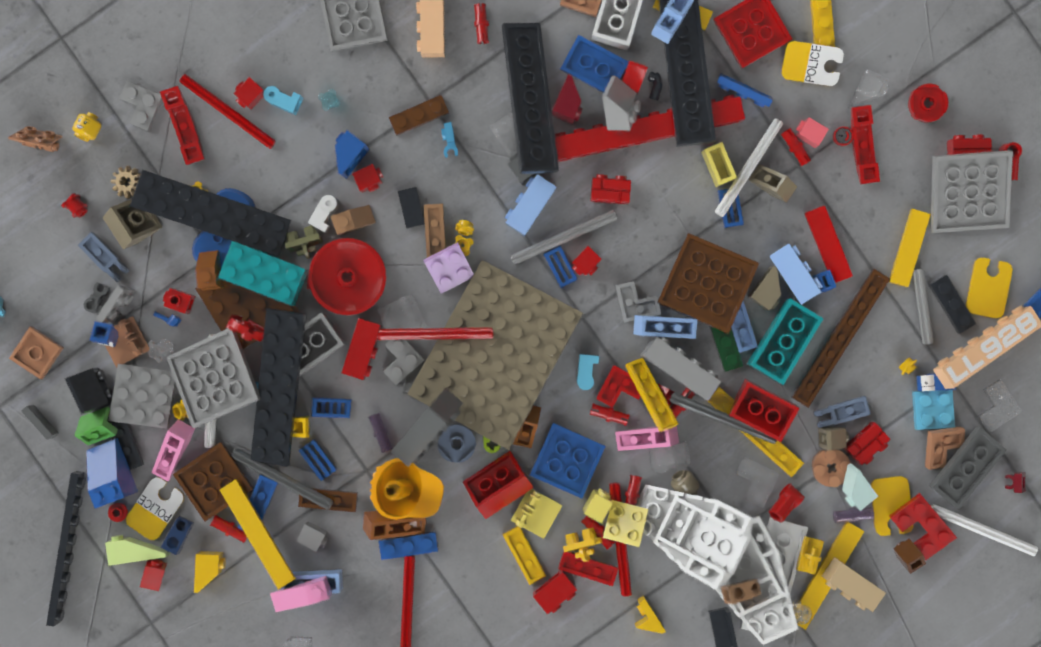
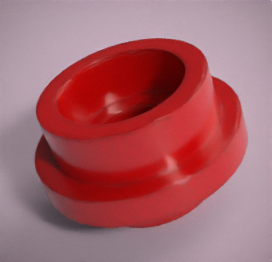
M114 503L108 509V516L114 522H121L128 515L127 507L122 503ZM116 509L120 511L119 516H116L114 513Z

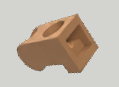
M757 578L721 587L724 603L736 604L762 594Z

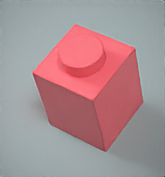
M809 117L805 121L801 120L798 124L796 137L816 148L820 145L829 129Z

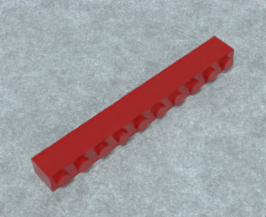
M728 95L723 97V100L717 102L716 99H711L714 128L745 120L740 96ZM672 108L667 109V112L662 114L656 111L649 113L648 117L641 118V115L636 116V122L633 123L630 130H607V126L596 124L589 130L578 128L573 130L574 133L566 134V132L556 133L555 141L558 162L675 137Z

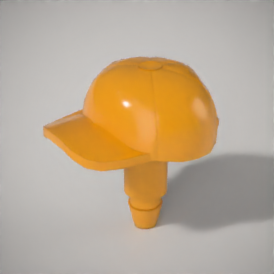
M399 458L386 461L376 468L377 471L373 473V479L370 481L372 487L370 489V499L382 516L398 520L407 517L425 518L433 516L438 512L443 498L444 485L437 476L419 468L414 462L408 467Z

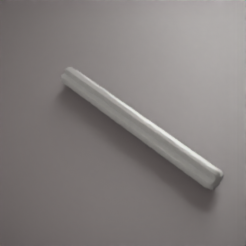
M612 210L512 254L513 264H518L617 220V215Z

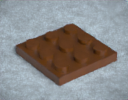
M223 442L218 443L173 474L204 522L229 506L220 492V489L238 479L246 494L254 489L236 461L231 457Z

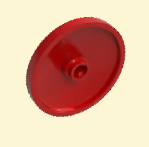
M353 238L337 239L324 245L313 257L308 274L309 286L317 302L328 311L339 315H356L367 311L379 300L386 284V270L382 258L369 244Z

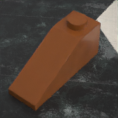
M378 511L364 512L363 530L370 540L425 533L426 517H407L394 520L382 516Z

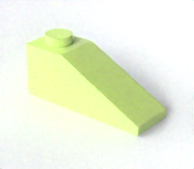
M123 535L112 536L111 540L105 543L108 566L164 558L171 554L159 546L132 537L123 538Z

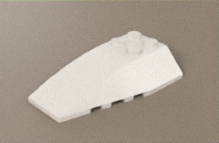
M646 484L637 501L636 506L649 509L643 533L649 536L684 572L716 590H719L734 574L751 539L752 517L718 500Z
M752 517L751 539L734 574L723 585H730L748 579H758L762 593L760 596L728 605L764 645L798 630V625L779 550L761 517ZM720 588L719 590H716V591L719 593L720 597L723 599L722 591H721V588Z

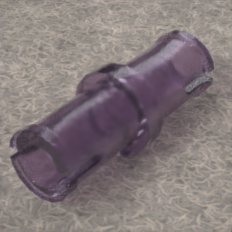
M380 413L369 416L368 418L374 431L373 436L378 441L381 453L393 449L387 435L388 430L384 427Z
M853 507L849 510L833 511V519L835 523L848 521L856 523L858 520L874 519V510L872 507L860 511Z

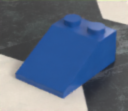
M118 438L86 450L88 493L95 509L138 492Z

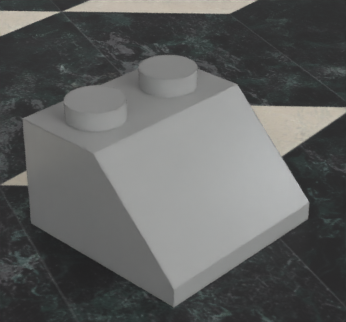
M612 76L602 96L607 130H630L633 123L636 122V115L640 112L641 103L637 100V93L616 76Z

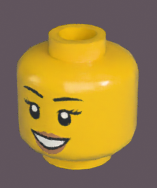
M90 112L87 115L79 114L72 126V130L75 132L74 136L85 142L95 140L102 128V124L98 121L99 117Z

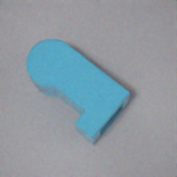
M274 86L267 87L263 93L268 103L293 115H297L304 99L295 92L290 97Z
M579 354L577 384L582 390H589L594 385L592 370L593 363L599 364L598 355Z

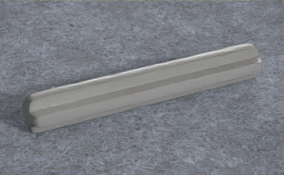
M916 269L913 271L922 343L932 344L934 340L925 273L923 269Z

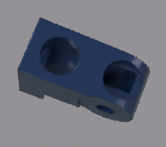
M179 516L160 548L174 555L180 554L194 522Z

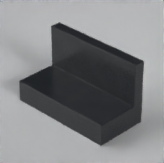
M724 607L709 610L715 646L738 647L729 609Z

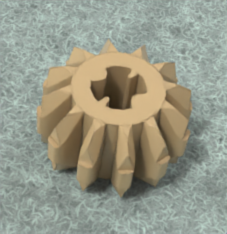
M126 166L125 170L119 167V174L113 173L116 180L112 179L111 183L116 185L112 189L113 191H118V196L122 197L124 195L126 199H129L135 193L141 173L138 174V169H131V166ZM127 179L131 180V182H128L130 183L129 186L125 185V182L127 183Z

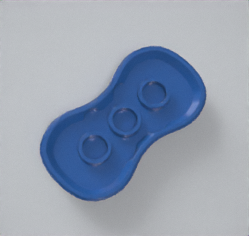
M225 188L216 194L255 207L253 200L239 190ZM202 231L193 242L192 255L197 262L199 253L219 250L222 268L232 241Z

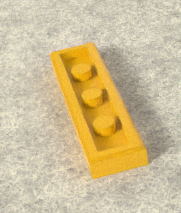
M916 209L910 210L890 275V283L906 288L909 287L931 214Z
M644 358L627 363L625 367L659 432L676 427L678 422Z

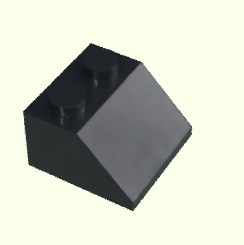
M99 367L91 368L65 378L81 414L94 412L112 403L113 391L110 387H107L105 382L106 376Z

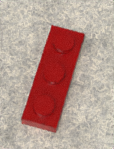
M564 550L558 566L559 570L612 587L619 569L617 566L591 558L589 561L583 562L581 557H575V553L570 551L564 552Z

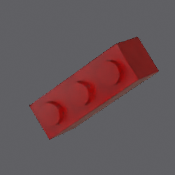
M358 318L341 374L361 380L370 377L373 366H370L372 358H376L378 352L376 344L380 340L379 330L382 328L381 324Z

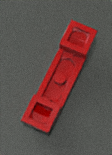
M179 86L160 91L164 106L169 112L181 145L180 150L185 164L190 165L204 160L202 145L193 118Z
M871 105L851 108L852 145L860 184L880 182L879 166L875 159L871 124H873Z

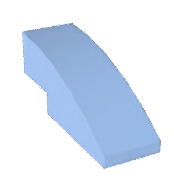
M670 0L655 24L651 35L668 44L694 0Z

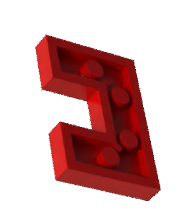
M921 493L889 515L901 532L917 521L928 532L914 542L925 560L957 538Z

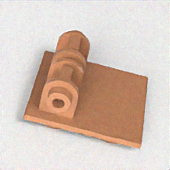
M26 126L8 137L10 140L19 141L24 146L39 147L41 150L44 148V150L50 152L59 150V144L56 142L62 138V136L56 135L53 131H39L31 126Z
M133 316L119 321L114 326L119 333L116 346L105 345L116 368L118 364H125L151 350Z

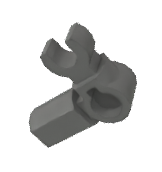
M98 282L93 286V295L91 294L83 304L86 311L97 313V315L105 305H101L103 296L108 295L110 292L108 287H105L104 291L100 292L99 287L101 284ZM118 312L114 320L109 322L117 324L122 314Z

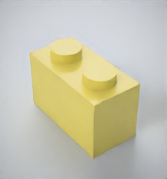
M723 142L706 148L701 152L715 187L737 178Z
M600 488L598 491L593 489L583 507L584 514L602 523L613 503L609 493Z

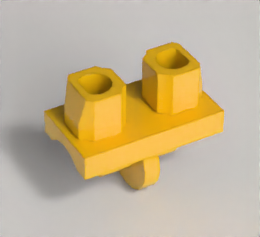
M593 528L581 531L584 539L579 542L577 532L565 535L567 546H563L564 552L579 549V552L575 553V557H581L583 562L589 561L590 555L594 554V549H588V547L602 543L601 537H596Z
M804 536L796 565L797 571L816 574L818 562H821L822 559L820 555L824 541Z

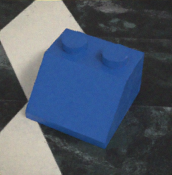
M348 130L345 133L341 132L335 145L338 173L345 179L351 175L370 150L366 144Z

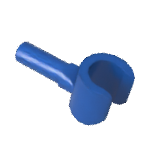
M156 311L153 316L164 320L173 327H177L181 322V319L175 314H172L169 318Z

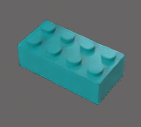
M232 241L218 278L295 306L309 270Z
M791 298L786 299L759 342L758 347L748 360L747 365L778 384L784 385L824 318Z

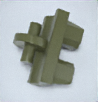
M313 225L304 228L306 237L300 239L297 231L287 233L286 249H289L290 253L297 251L298 257L305 255L307 259H310L311 252L317 251L315 245L323 243L322 237L317 233Z

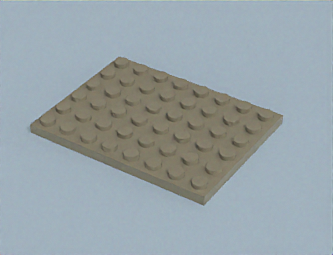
M482 260L444 328L491 327L494 330L493 338L438 339L407 394L430 406L447 388L464 403L459 408L461 413L455 421L509 450L583 313Z

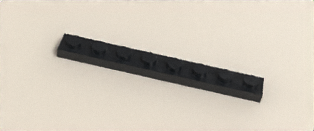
M75 471L70 474L46 626L54 627L64 618L65 611L62 609L68 595L66 585L69 583L71 576L69 566L73 562L74 554L72 553V548L77 539L75 529L80 521L78 510L83 502L81 492L86 484L85 472Z

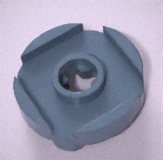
M456 424L450 425L446 431H442L443 434L438 440V450L445 460L460 463L468 460L473 455L476 440L473 432L468 427ZM453 439H456V440H459V439H460V440L462 441V442L460 443V445H461L462 447H461V448H458V447L453 448V447H452V445H453V441H452V440H453Z

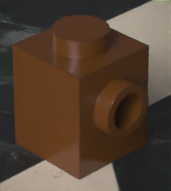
M910 538L906 541H901L893 548L897 559L910 574L926 564L923 554Z

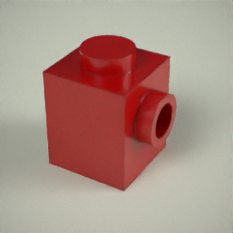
M250 77L245 82H240L233 93L238 97L235 101L243 108L247 106L251 110L264 97V90Z
M373 164L352 173L362 193L367 190L373 192L379 189V185L382 184L381 178L384 177L380 168H376Z
M587 246L572 262L574 265L572 269L579 276L582 274L584 276L587 274L591 276L599 268L597 264L602 259Z
M169 288V291H166L163 296V306L184 314H190L196 296L175 288Z
M160 559L148 560L140 587L159 592L167 563Z

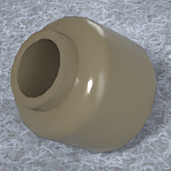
M679 470L672 476L671 486L674 491L691 495L697 494L700 485L691 471Z

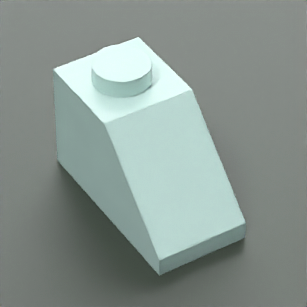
M850 463L847 466L842 491L847 496L844 498L851 507L855 506L861 511L876 499L878 495L860 470Z

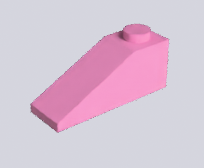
M179 419L167 431L151 473L166 481L171 479L192 438L195 428Z
M657 426L615 432L618 451L670 447L679 443L677 426L659 432Z
M323 576L272 592L270 595L275 611L279 612L327 600L331 597L332 592L327 576Z

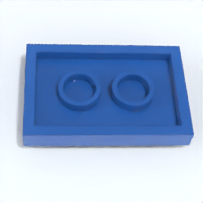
M578 35L560 70L604 93L611 77L616 76L620 79L629 62Z

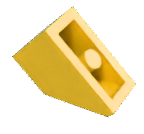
M199 551L196 554L194 593L202 590L222 572V569H225L226 559L223 558V552Z

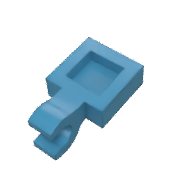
M452 122L444 123L445 129H441L443 141L447 140V146L443 151L444 156L448 158L447 152L451 149L455 151V156H458Z

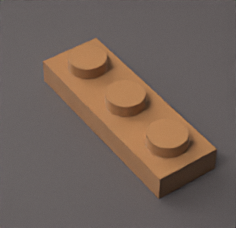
M443 204L424 205L427 258L446 248Z

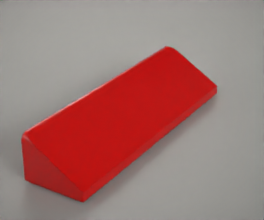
M825 205L804 213L826 270L831 271L835 283L853 277Z

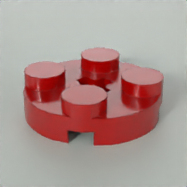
M932 83L919 86L911 92L908 99V108L912 118L923 123H931L941 118L947 111L949 104L945 91H942L938 85ZM926 98H929V101L933 103L929 108H926L924 105Z
M232 314L226 325L228 329L242 333L241 337L249 341L255 339L261 342L263 340L264 328L249 319L248 321L242 320L243 317Z

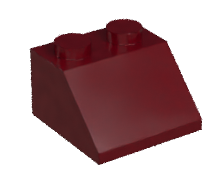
M567 75L552 109V117L573 125L574 120L578 122L583 110L580 107L582 101L572 75Z

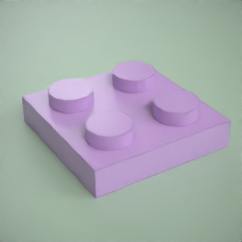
M458 242L423 260L441 294L471 279L474 275Z

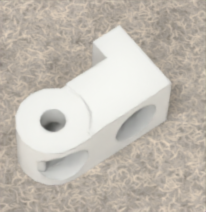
M331 195L322 197L308 223L327 234L330 226L326 223L331 214L338 209V201Z

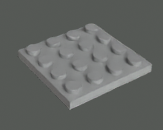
M1008 150L933 156L930 231L932 233L1009 228L1013 152Z
M226 329L166 357L192 428H197L261 399L235 331Z

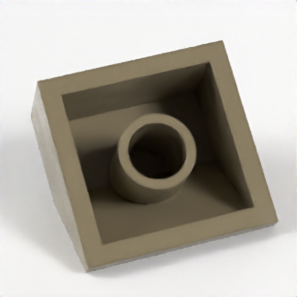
M132 199L111 207L102 217L123 250L140 243L162 228L154 214L131 207Z

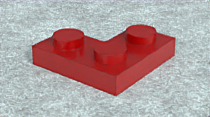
M615 365L612 366L595 398L612 408L621 391L639 400L641 396L629 373Z

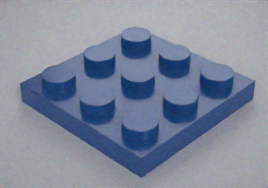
M552 423L530 476L582 499L606 446L556 423Z

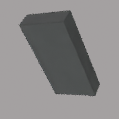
M34 405L26 406L22 410V413L45 439L54 438L59 434Z

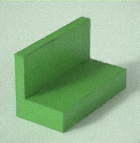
M105 407L81 416L74 436L87 445L116 436L118 429L107 422L110 408Z

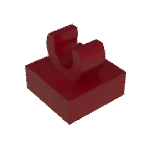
M1016 472L1014 475L1008 474L1005 476V478H1010L1013 481L1012 485H1005L1006 489L1014 488V493L1026 491V472Z

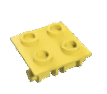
M531 489L525 493L511 521L516 523L515 525L525 528L544 539L562 505Z
M612 500L613 503L609 510L603 538L640 547L649 509Z

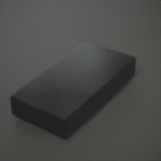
M417 187L398 191L406 229L425 225Z

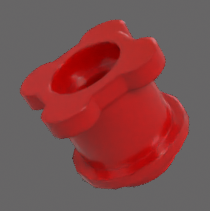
M75 193L70 195L62 203L61 207L67 208L72 213L73 218H81L88 212V205L80 200L81 196L79 194L76 195Z

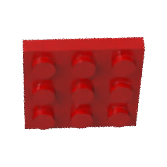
M744 0L713 19L741 69L792 40L791 35L770 0Z

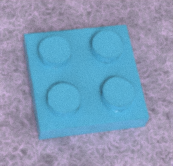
M953 390L912 391L915 430L955 427Z

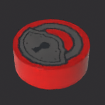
M839 127L833 133V141L838 146H846L853 140V132L848 127Z

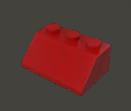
M745 378L735 397L729 416L782 442L800 408L796 404Z
M508 451L463 481L474 505L485 519L534 488L511 451Z

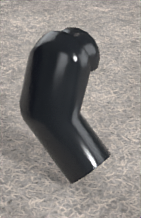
M650 72L648 81L653 82V87L649 98L659 100L663 87L661 75L658 72Z

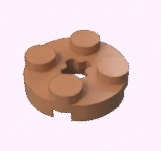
M824 449L818 452L812 460L814 478L827 487L842 485L847 466L850 464L849 458L837 449ZM835 463V471L829 473L827 465Z

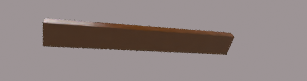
M872 269L791 398L807 408L810 407L890 281V278L876 269Z

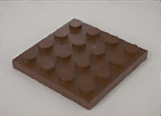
M688 233L657 303L729 334L759 263Z
M223 279L222 289L203 291L195 288L221 331L228 329L226 325L232 314L242 316V320L248 321V319L254 321L264 328L266 309L268 308L301 313L296 305H288ZM236 332L242 349L257 341L255 339H252V341L246 340L241 337L242 333Z

